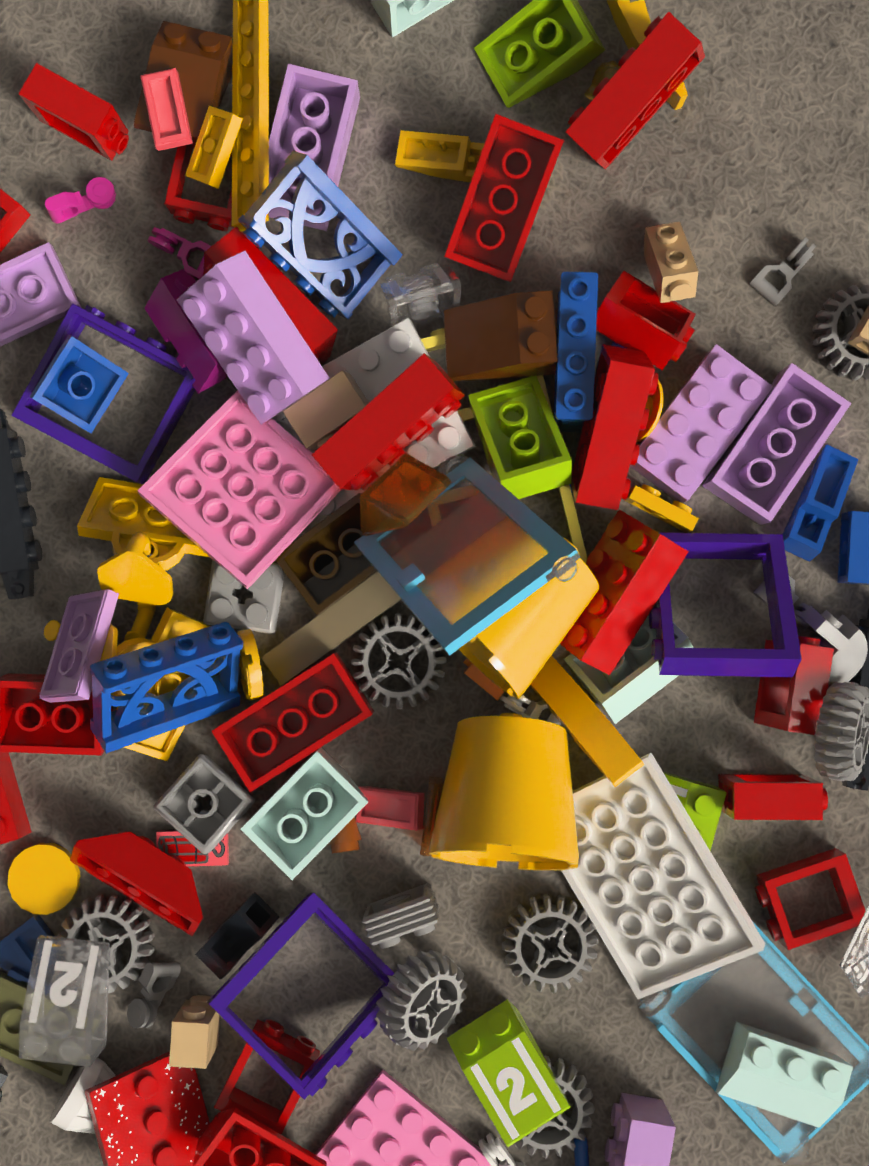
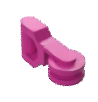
M96 177L87 184V195L81 196L79 191L75 193L62 192L47 198L45 207L52 222L62 223L94 207L98 209L111 207L116 198L113 184L106 178Z
M153 228L152 233L156 238L149 236L147 241L169 254L174 252V248L170 244L177 246L178 242L181 243L182 246L177 254V258L182 260L184 270L193 278L199 280L203 276L204 256L197 270L188 265L187 259L191 252L195 250L205 252L211 246L201 240L191 243L164 228Z

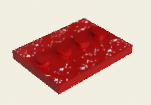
M169 1051L84 1090L104 1166H193L198 1139L210 1124L195 1068L170 1067Z

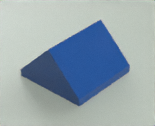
M68 335L30 397L87 432L92 433L129 373L73 336Z

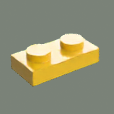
M209 106L185 176L219 189L243 118Z
M642 484L641 488L635 485L630 489L628 497L624 501L685 533L693 531L699 518L691 514L692 508L679 501L673 500L671 504L659 498L661 492L646 484Z

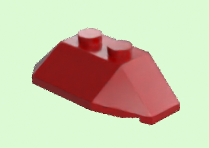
M130 831L78 840L74 845L70 858L72 863L82 867L89 874L173 926L182 929V931L190 936L194 935L203 919L192 870L186 866L181 858L164 853L156 848L155 844L147 837L137 836Z

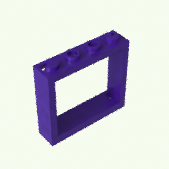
M72 303L11 416L135 482L144 484L195 392L193 387L195 379L187 367L181 368L176 358L165 352L167 347L151 337H148L145 342L135 337L136 330L117 320L116 324L113 325L103 320L105 314L98 309L86 305L85 309H82ZM85 325L185 377L137 466L38 414L42 404L30 397L67 336L71 335L78 340Z
M660 533L689 551L684 559L762 560L774 649L675 648L670 585L668 584L649 613V627L656 630V639L652 640L651 652L654 655V660H658L659 675L793 677L802 658L783 534Z
M312 892L291 911L207 1003L305 1100L309 1094L313 1097L319 1089L325 1086L328 1081L325 1076L334 1065L339 1068L348 1060L353 1052L350 1048L359 1037L362 1039L366 1038L376 1027L378 1022L375 1018L380 1010L376 1002L383 997L380 989L388 985L389 978L387 975L393 976L395 973ZM314 914L383 984L299 1079L228 1005Z

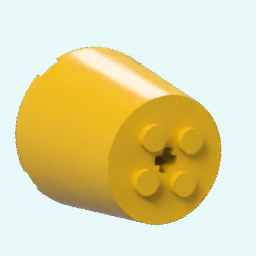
M509 518L417 587L449 623L453 625L547 555L548 552ZM564 538L568 543H570V544L577 550V548H576L569 540H567L566 538ZM578 550L570 560L564 558L553 566L552 572L545 576L548 581L545 585L458 649L486 677L511 697L514 696L516 699H519L524 694L599 590V584L595 576L578 556Z
M501 713L500 716L471 717L459 721L430 841L429 854H432L431 857L448 862L497 868V861L519 862V870H570L578 868L579 852L566 729L551 722L524 718L522 715L515 713Z

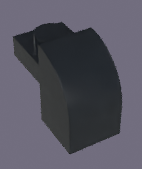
M254 892L211 934L195 955L221 980L232 970L243 955L263 938L278 920L279 915Z

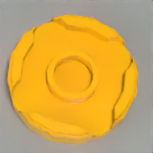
M251 629L241 630L237 634L243 641V649L240 650L239 661L243 692L248 700L262 699V671L254 634Z
M39 843L24 849L14 858L8 871V888L12 899L21 909L32 914L49 915L60 911L74 899L80 886V869L70 861L71 853L55 843Z

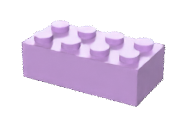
M288 64L269 138V184L284 167V161L291 152L296 151L308 155L337 186L339 185L360 101L358 80ZM298 177L280 199L292 202L295 189L300 180ZM316 200L313 203L314 210L306 207V212L318 215L322 211V202ZM283 207L273 208L269 211V217L284 216L289 218V210ZM304 220L303 226L327 231L329 221L312 223Z
M246 251L216 264L177 299L185 314L261 425L330 379Z
M716 344L705 355L662 412L654 430L639 443L640 450L635 466L630 465V467L675 501L687 502L773 389V386Z
M793 363L778 373L771 384L773 389L727 448L702 485L759 525L773 520L851 405L849 401Z
M621 1093L620 1103H614L612 1107L611 1125L615 1126L613 1139H607L605 1161L609 1162V1166H669L676 1127L664 1101Z

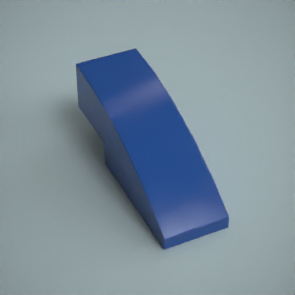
M827 444L824 446L784 529L783 541L785 551L809 562L821 553L831 523L839 516L858 462L857 458Z

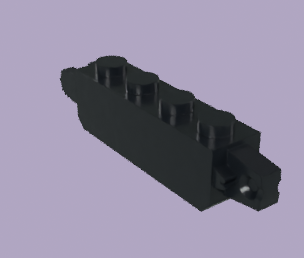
M0 409V575L8 599L15 600L34 596V570L39 569L38 561L42 560V548L39 541L34 540L32 529L37 524V517L34 507L32 505L29 506L27 492L31 491V480L28 472L23 471L21 457L26 455L25 444L22 437L17 436V432L9 429L8 420H6L7 416H5L6 413Z

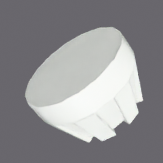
M91 1054L86 1056L56 1105L50 1123L66 1131L95 1134L84 1090L116 1076L104 1061Z

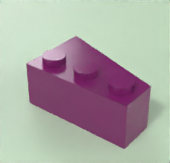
M182 269L160 279L144 309L165 342H172L179 353L176 360L181 368L187 367L195 379L193 387L197 393H200L228 378V376L177 301L184 292L197 282Z

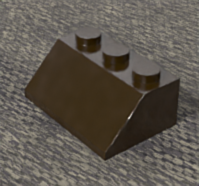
M360 492L290 544L275 560L316 615H320L377 572L354 543L382 522ZM391 533L378 541L393 560L404 552Z

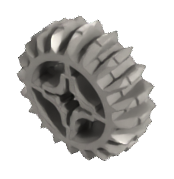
M867 284L860 290L857 285H852L847 288L846 292L844 290L837 291L834 294V299L829 298L823 303L825 310H820L815 317L821 323L814 325L812 331L816 334H822V336L816 338L813 341V345H823L825 348L818 354V358L823 359L829 356L832 359L827 363L826 369L831 370L835 366L840 365L838 377H844L850 372L852 380H858L862 375L865 379L869 380V355L858 350L862 356L866 355L868 359L859 358L845 349L853 347L847 343L864 314L862 308L857 309V307L867 308L869 306V285ZM840 314H842L844 317L842 322L845 327V333L839 339L837 323Z
M400 613L395 614L394 625H390L387 616H382L381 622L384 626L382 629L379 630L377 625L371 622L368 626L374 634L371 637L364 632L359 634V638L367 642L365 647L361 645L353 646V651L363 653L362 659L355 658L351 660V665H362L363 668L362 671L354 673L353 677L354 679L366 677L367 682L360 686V690L364 692L372 686L375 691L370 696L371 701L374 702L379 694L385 695L383 707L387 708L389 706L391 698H397L396 707L397 709H402L403 698L408 697L411 707H415L417 705L415 694L419 693L422 699L426 701L429 699V694L424 688L427 685L433 690L439 688V685L431 679L433 675L441 678L444 677L445 672L435 669L436 664L446 663L447 659L446 657L435 656V652L441 651L443 648L439 643L432 646L430 641L435 638L431 633L428 636L423 633L426 628L422 623L418 629L412 627L415 622V616H409L407 625L401 624L402 616ZM402 631L414 635L419 640L411 646L401 649L396 647L386 634ZM378 642L386 655V662L382 668L373 674L370 667V654L373 646ZM387 646L398 655L406 654L414 649V652L408 656L409 661H405V663L409 664L406 669L411 676H408L405 670H402L400 667L392 668L386 673L384 672L390 666L389 661H393L390 658L392 653ZM426 648L429 666L424 678L420 681L412 669L411 662L415 655ZM392 674H398L408 681L412 688L393 690L379 682Z
M834 682L827 689L826 695L823 697L822 707L820 708L817 731L815 733L816 742L814 748L816 752L814 759L816 761V768L821 776L829 777V779L836 781H854L861 773L862 766L865 764L866 754H868L869 689L857 683Z
M103 894L98 895L94 902L88 898L81 903V908L74 907L70 911L71 918H66L61 923L65 931L60 932L56 940L64 945L57 949L56 954L66 956L67 960L63 962L83 964L79 977L82 979L80 989L84 986L91 945L97 946L102 939L103 942L106 939L110 942L118 938L108 950L107 947L105 949L102 946L99 947L97 960L103 964L105 970L95 966L92 982L94 993H99L103 986H105L108 994L113 993L117 989V984L122 989L127 988L130 985V979L137 981L141 975L140 969H144L145 965L150 963L146 956H151L155 947L147 943L154 939L155 933L150 931L144 932L143 930L151 924V919H144L139 922L137 917L143 910L141 907H138L133 912H130L128 909L131 906V899H126L121 906H118V895H112L108 902ZM101 917L115 920L123 928H112L106 922V919L102 920ZM85 922H87L90 928L87 931L90 943L81 950L80 933ZM130 938L132 945L131 956L128 964L124 966L121 960L123 957L121 944Z
M543 894L544 905L538 906L535 897H530L529 902L532 909L527 911L524 905L519 904L517 909L522 917L509 915L508 921L515 928H503V935L510 940L502 942V950L510 952L505 956V962L507 965H515L512 969L513 976L519 977L524 974L523 985L527 987L536 980V990L542 992L545 983H547L551 993L555 994L557 992V983L562 982L564 988L569 990L571 988L570 978L573 977L578 983L583 981L582 975L579 972L580 969L591 972L592 966L586 959L597 958V952L591 946L598 944V938L596 935L590 934L595 930L594 923L591 921L585 922L588 913L584 909L576 912L577 903L574 900L568 902L564 908V897L562 895L556 897L555 905L551 904L549 894ZM542 918H558L548 927L541 928L535 924L531 925ZM569 923L578 932L576 952L572 951L563 941L567 934L566 927ZM524 934L529 936L531 942L537 946L531 963L526 960L521 952V942ZM550 937H555L557 946L554 949L550 946V950H546L543 941L546 938L550 941ZM553 960H561L566 963L556 969H541L546 968Z
M420 950L416 957L408 955L404 965L397 964V971L393 976L387 975L389 983L380 989L383 997L376 1002L380 1008L376 1017L380 1020V1027L383 1029V1032L396 1045L409 1048L412 1051L418 1047L425 1050L429 1042L437 1044L441 1034L447 1035L448 1027L451 1024H456L454 1020L456 1015L463 1011L460 1004L467 998L463 992L467 987V983L463 980L464 973L460 967L454 964L451 958L446 955L443 956L439 952L433 950L423 952Z
M547 1055L544 1058L562 1092L565 1094L568 1090L574 1097L573 1112L568 1117L564 1111L515 1143L518 1149L527 1144V1151L531 1157L537 1149H541L542 1157L545 1159L549 1155V1150L555 1149L557 1156L561 1157L563 1154L562 1146L564 1145L574 1151L575 1143L573 1138L584 1141L586 1135L583 1128H591L592 1120L588 1115L593 1114L595 1111L593 1103L590 1102L593 1094L590 1088L585 1087L587 1081L584 1075L576 1076L577 1069L573 1064L564 1070L565 1064L561 1058L556 1060L554 1067L551 1066L550 1058ZM548 1126H554L557 1128L551 1131H541L542 1129Z

